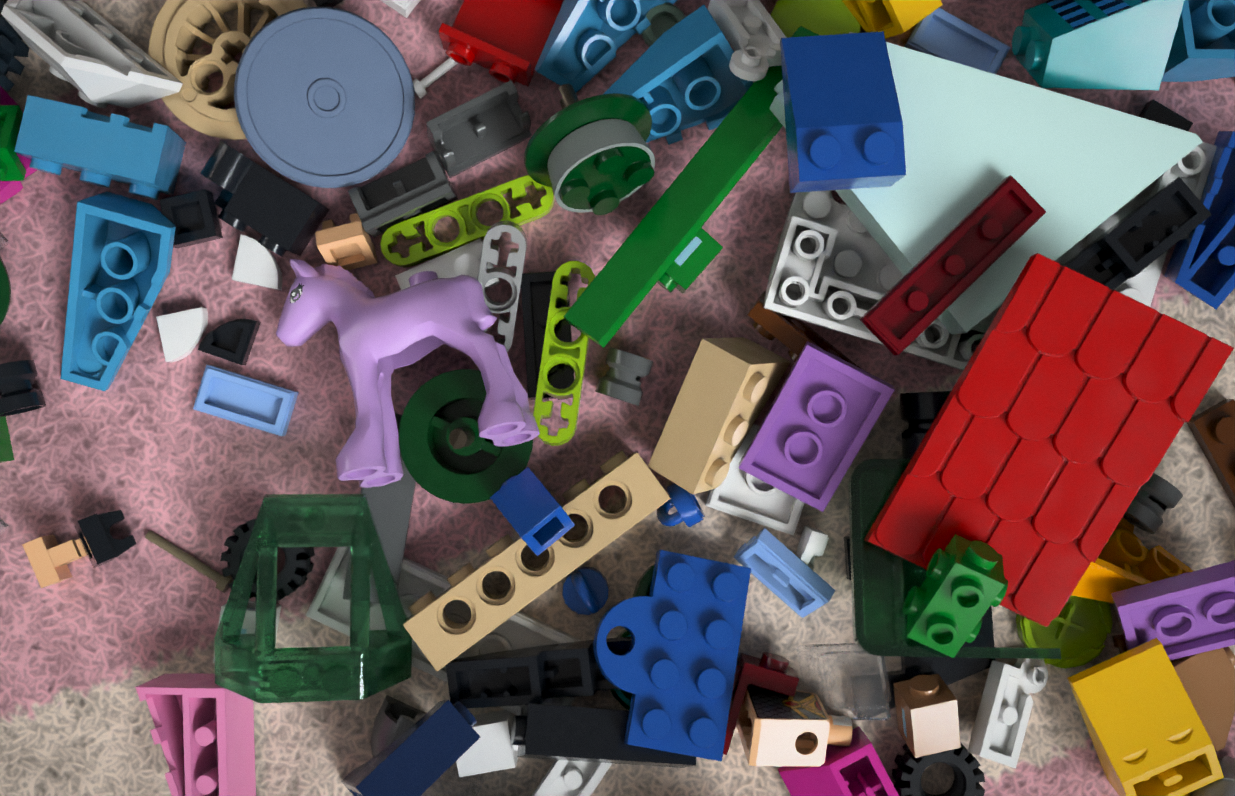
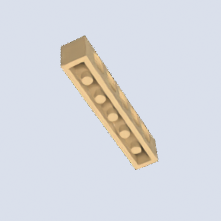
M623 450L618 452L600 466L604 472L602 476L591 484L583 478L562 494L566 500L561 505L567 515L579 514L583 516L586 520L587 528L584 535L578 539L572 540L562 536L547 548L549 558L544 565L540 567L528 566L523 561L521 555L523 548L527 544L520 536L512 540L509 534H507L485 550L490 557L475 569L470 562L447 578L451 586L440 595L435 597L432 591H429L408 607L412 615L407 618L403 626L436 671L446 666L671 499L637 452H633L628 457ZM607 486H618L624 494L622 506L614 512L602 510L598 502L600 492ZM492 571H500L508 576L511 586L506 593L493 595L486 590L484 577ZM453 600L464 601L471 609V618L464 623L451 621L446 615V604Z

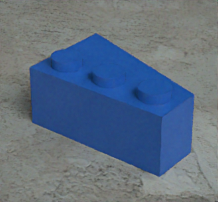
M1219 131L1214 142L1217 148L1200 199L1212 215L1193 229L1189 234V238L1176 243L1164 274L1166 278L1216 310L1235 288L1234 131Z

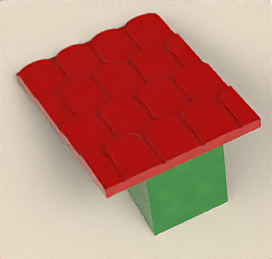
M1039 253L1030 256L864 540L927 570L934 552L939 548L945 550L955 534L970 541H982L1003 557L1004 578L1008 580V587L999 605L1039 625L1048 627L1051 621L1062 611L1090 563H1095L1139 489L1149 481L1183 424L1190 421L1234 347L1209 337L1207 334L1170 316L1161 314L1157 310L1116 290L1109 289V287L1066 266H1062L1060 263Z

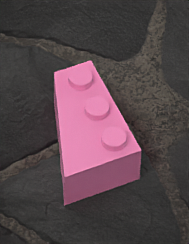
M172 673L163 674L135 687L140 701L146 700L155 728L150 730L154 744L161 743L170 770L165 773V777L172 796H256L252 674Z

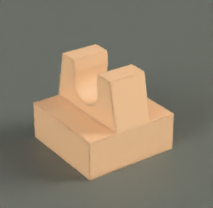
M358 213L350 214L351 223L335 226L332 219L323 221L322 230L315 232L317 248L328 265H340L345 270H352L378 263L375 246L369 234L365 232Z
M49 535L22 544L41 588L55 585L71 578L72 575L67 564L87 556L80 538L58 545L55 536Z

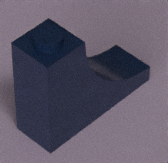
M449 700L439 701L392 744L362 766L355 768L341 782L353 796H421L480 738L478 733L472 728L477 721L461 702L457 701L452 705Z

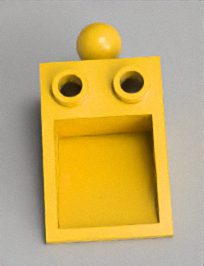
M1157 638L1067 678L1103 771L1119 796H1190V792L1224 778L1213 743L1162 643Z

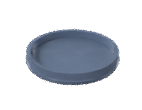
M306 7L289 11L276 17L253 36L246 46L236 70L234 101L242 131L262 160L274 170L293 181L320 188H341L362 183L388 167L399 155L410 135L415 116V91L409 68L398 48L382 30L363 17L349 11L331 7Z

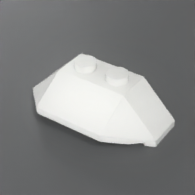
M8 0L3 7L1 15L27 45L50 65L49 71L56 77L70 82L79 90L78 96L93 106L106 108L110 104L132 108L177 93L183 85L181 81L82 0Z

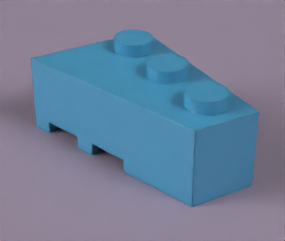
M28 95L14 152L30 159V168L59 176L61 175L62 168L81 172L80 181L110 188L111 180L130 185L128 193L158 200L159 193L174 195L186 141L167 125L154 123L153 128L131 123L129 122L130 118L111 113V117L90 112L87 108Z

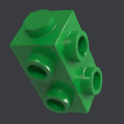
M956 534L945 550L939 548L934 552L927 567V578L921 587L913 586L902 610L907 615L908 638L952 658L956 656L965 642L972 643L975 640L982 625V617L990 606L997 607L1001 603L1008 587V580L1004 578L1002 555L982 541H970Z

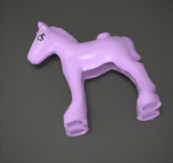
M290 259V265L295 272L296 278L286 298L276 335L288 347L302 346L327 323L333 322L338 333L340 359L346 369L353 391L356 413L355 429L336 458L337 478L339 480H359V487L363 488L380 487L401 480L404 474L400 459L396 416L391 397V374L394 369L414 364L443 344L470 356L481 371L487 394L478 418L480 437L493 440L495 446H512L530 441L540 435L535 417L530 412L528 394L513 371L505 346L495 342L493 335L487 334L484 331L494 324L497 317L491 313L485 304L482 285L476 278L468 275L438 278L436 272L423 271L409 278L410 287L375 298L369 287H366L362 281H358L352 273L343 269L340 265L322 264L319 267L313 268L305 261Z

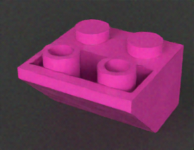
M859 726L852 730L850 746L827 745L825 763L820 767L782 766L778 768L791 796H899L872 743Z

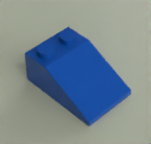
M884 31L781 38L780 48L790 193L889 187L906 175L903 121Z

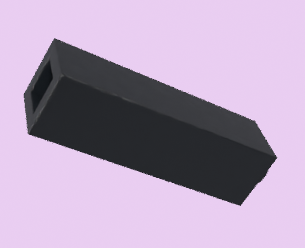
M528 703L521 708L520 715H514L511 744L518 745L517 757L677 768L696 765V757L625 744L624 738L629 715L627 710Z

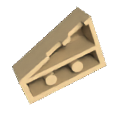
M744 337L702 338L648 467L692 495L720 486L729 472L732 459L791 361Z

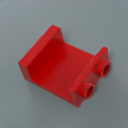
M464 0L452 27L442 23L438 30L443 49L446 50V54L451 59L462 65L471 66L472 63H476L489 69L490 75L502 83L512 80L513 84L518 82L528 87L564 0Z

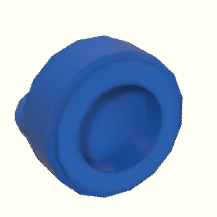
M675 483L667 487L671 499L657 509V518L662 525L675 526L684 521L688 527H691L704 520L703 517L705 515L694 494L692 495ZM675 506L677 512L669 515V510Z
M583 566L575 569L567 576L563 584L562 595L566 605L572 611L578 614L590 615L597 613L604 607L608 599L609 586L606 577L599 570Z

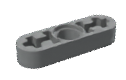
M500 221L493 224L484 237L478 281L482 285L485 304L489 310L497 314L510 313L509 318L500 314L497 329L498 334L505 336V339H498L497 343L504 345L508 352L512 345L527 237L523 229L516 223ZM502 232L511 233V241L519 244L518 249H510L506 266H516V273L503 267L487 268L488 262L494 265L498 264L500 249L497 245H492V239H500ZM493 278L505 279L512 287L511 297L504 302L492 301L486 295V283Z

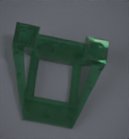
M265 494L214 638L215 684L257 703L362 700L411 677L412 637L403 626L408 616L405 614L395 578L392 576L366 494ZM278 547H351L349 646L275 648ZM371 567L386 630H370ZM256 573L255 633L241 634Z

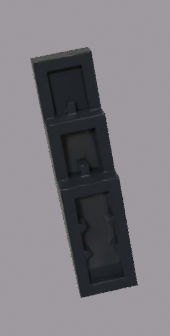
M1178 177L1062 266H1066L1109 287V289L1115 290L1127 279L1139 274L1212 214L1184 181Z
M631 636L607 638L606 642L612 653L622 655L629 650L632 639ZM594 640L543 645L452 660L446 665L450 702L454 705L459 701L467 709L527 705L528 703L542 704L547 698L591 696L597 690L619 689L612 685L601 673L594 655Z

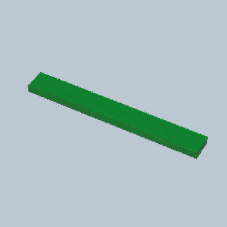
M800 25L791 37L819 35ZM782 65L768 67L766 76L752 84L563 316L569 324L602 348L607 345L783 127L769 109L773 100L778 95L774 88L782 80Z

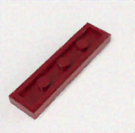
M1011 175L1006 177L859 320L894 356L899 355L1031 228L1046 211Z

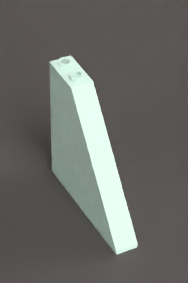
M886 42L903 121L906 175L889 187L835 191L903 275L907 274L1000 182L1010 175L1046 211L1031 228L938 317L950 334L956 335L967 333L1003 304L1030 256L1039 253L1056 261L1203 141L1197 134ZM782 79L774 88L778 95L773 100L769 109L786 129Z

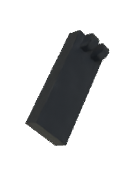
M556 271L523 273L521 293L529 400L536 399L552 282ZM563 281L562 284L568 286V281ZM568 300V306L558 303L557 308L570 307V301ZM564 318L556 324L554 332L560 341L572 342L571 324ZM566 364L553 366L548 374L549 384L557 389H566L575 380L574 370ZM545 394L544 401H549V399L556 398L551 397L548 394Z

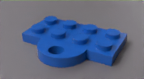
M659 550L656 553L649 596L632 597L620 601L603 615L594 636V655L604 677L620 690L632 693L624 738L625 744L722 761L751 568ZM616 626L625 628L630 633L632 639L629 650L622 655L612 653L606 642L609 631Z

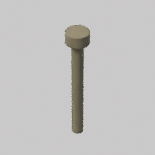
M151 530L146 534V539L215 581L218 590L223 593L228 591L230 588L229 584L234 581L231 575L224 577Z

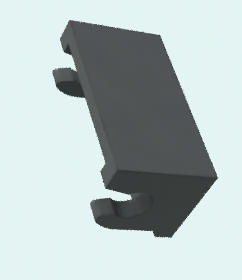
M512 80L426 122L427 137L449 178L532 136L529 113L527 111L522 112L517 100L519 99L518 91Z
M435 151L367 185L348 190L365 232L375 238L384 234L389 227L435 210L458 199Z

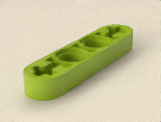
M529 175L522 176L389 227L382 235L381 251L385 258L396 266L403 268L415 266L481 238V240H484L491 226L483 225L478 220L477 213L481 204L487 201L499 203L503 207V217L500 221H511L521 226L540 219L551 211L555 201L553 188L537 183ZM530 185H534L537 191H546L547 195L540 198L542 206L533 209L530 203L518 205L516 208L521 215L512 219L511 208L504 198V194L512 192V198L516 201L527 195L525 188ZM451 217L459 223V235L451 242H440L434 233L435 225L440 219ZM424 224L425 236L433 245L432 249L426 251L425 244L420 242L409 247L410 256L406 258L399 252L392 253L391 247L398 244L396 236L403 234L408 240L420 237L422 235L417 230V227Z
M568 261L562 264L556 270L552 282L533 412L540 432L538 438L551 446L567 443L574 436L577 428L589 337L581 332L577 340L563 342L556 337L554 329L556 324L564 319L563 316L571 308H557L558 303L568 306V286L563 285L562 282L570 281L572 274L581 275V282L589 286L595 278L592 269L579 261ZM585 287L579 288L577 299L585 291ZM557 364L569 365L575 372L574 382L566 389H557L549 384V371ZM545 394L557 399L573 398L571 406L564 402L561 404V418L569 422L567 428H559L557 436L549 435L548 427L541 425L542 419L551 418L553 411V401L543 402Z

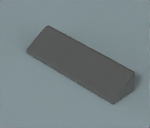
M395 413L399 436V426L402 415ZM401 452L400 459L404 474L401 480L380 487H362L343 599L390 605L396 604L416 481L404 464Z

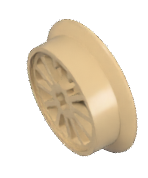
M166 0L151 30L148 55L181 81L183 85L179 92L161 98L165 105L179 120L200 133L221 139H247L240 126L236 108L223 110L226 105L234 101V81L238 67L235 56L239 52L243 54L253 36L268 22L289 11L306 8L307 6L304 1ZM238 9L237 31H232L224 18V13ZM251 10L264 11L250 35ZM213 19L216 20L223 33L216 40L202 32ZM201 40L210 45L212 53L208 55L192 54L195 42ZM215 72L223 74L222 86L215 92H206L210 82L208 76Z

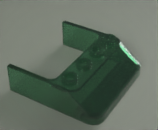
M911 459L865 460L853 470L848 483L852 622L855 642L861 650L872 656L952 658L907 637V615L902 611L903 605L913 586L921 587L927 578V570L864 540ZM961 647L954 658L1061 659L1060 648Z

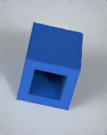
M529 467L520 474L506 480L500 490L490 497L511 526L537 556L575 526L560 504Z

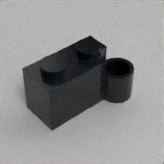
M222 141L218 143L200 172L201 175L223 188L214 204L222 208L218 218L241 232H244L247 225L262 234L258 243L281 257L284 256L287 250L301 256L330 210Z

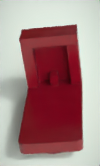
M740 652L736 665L723 754L727 755L748 683L794 697L799 677L793 668L788 667L789 660L768 652H763L761 658Z

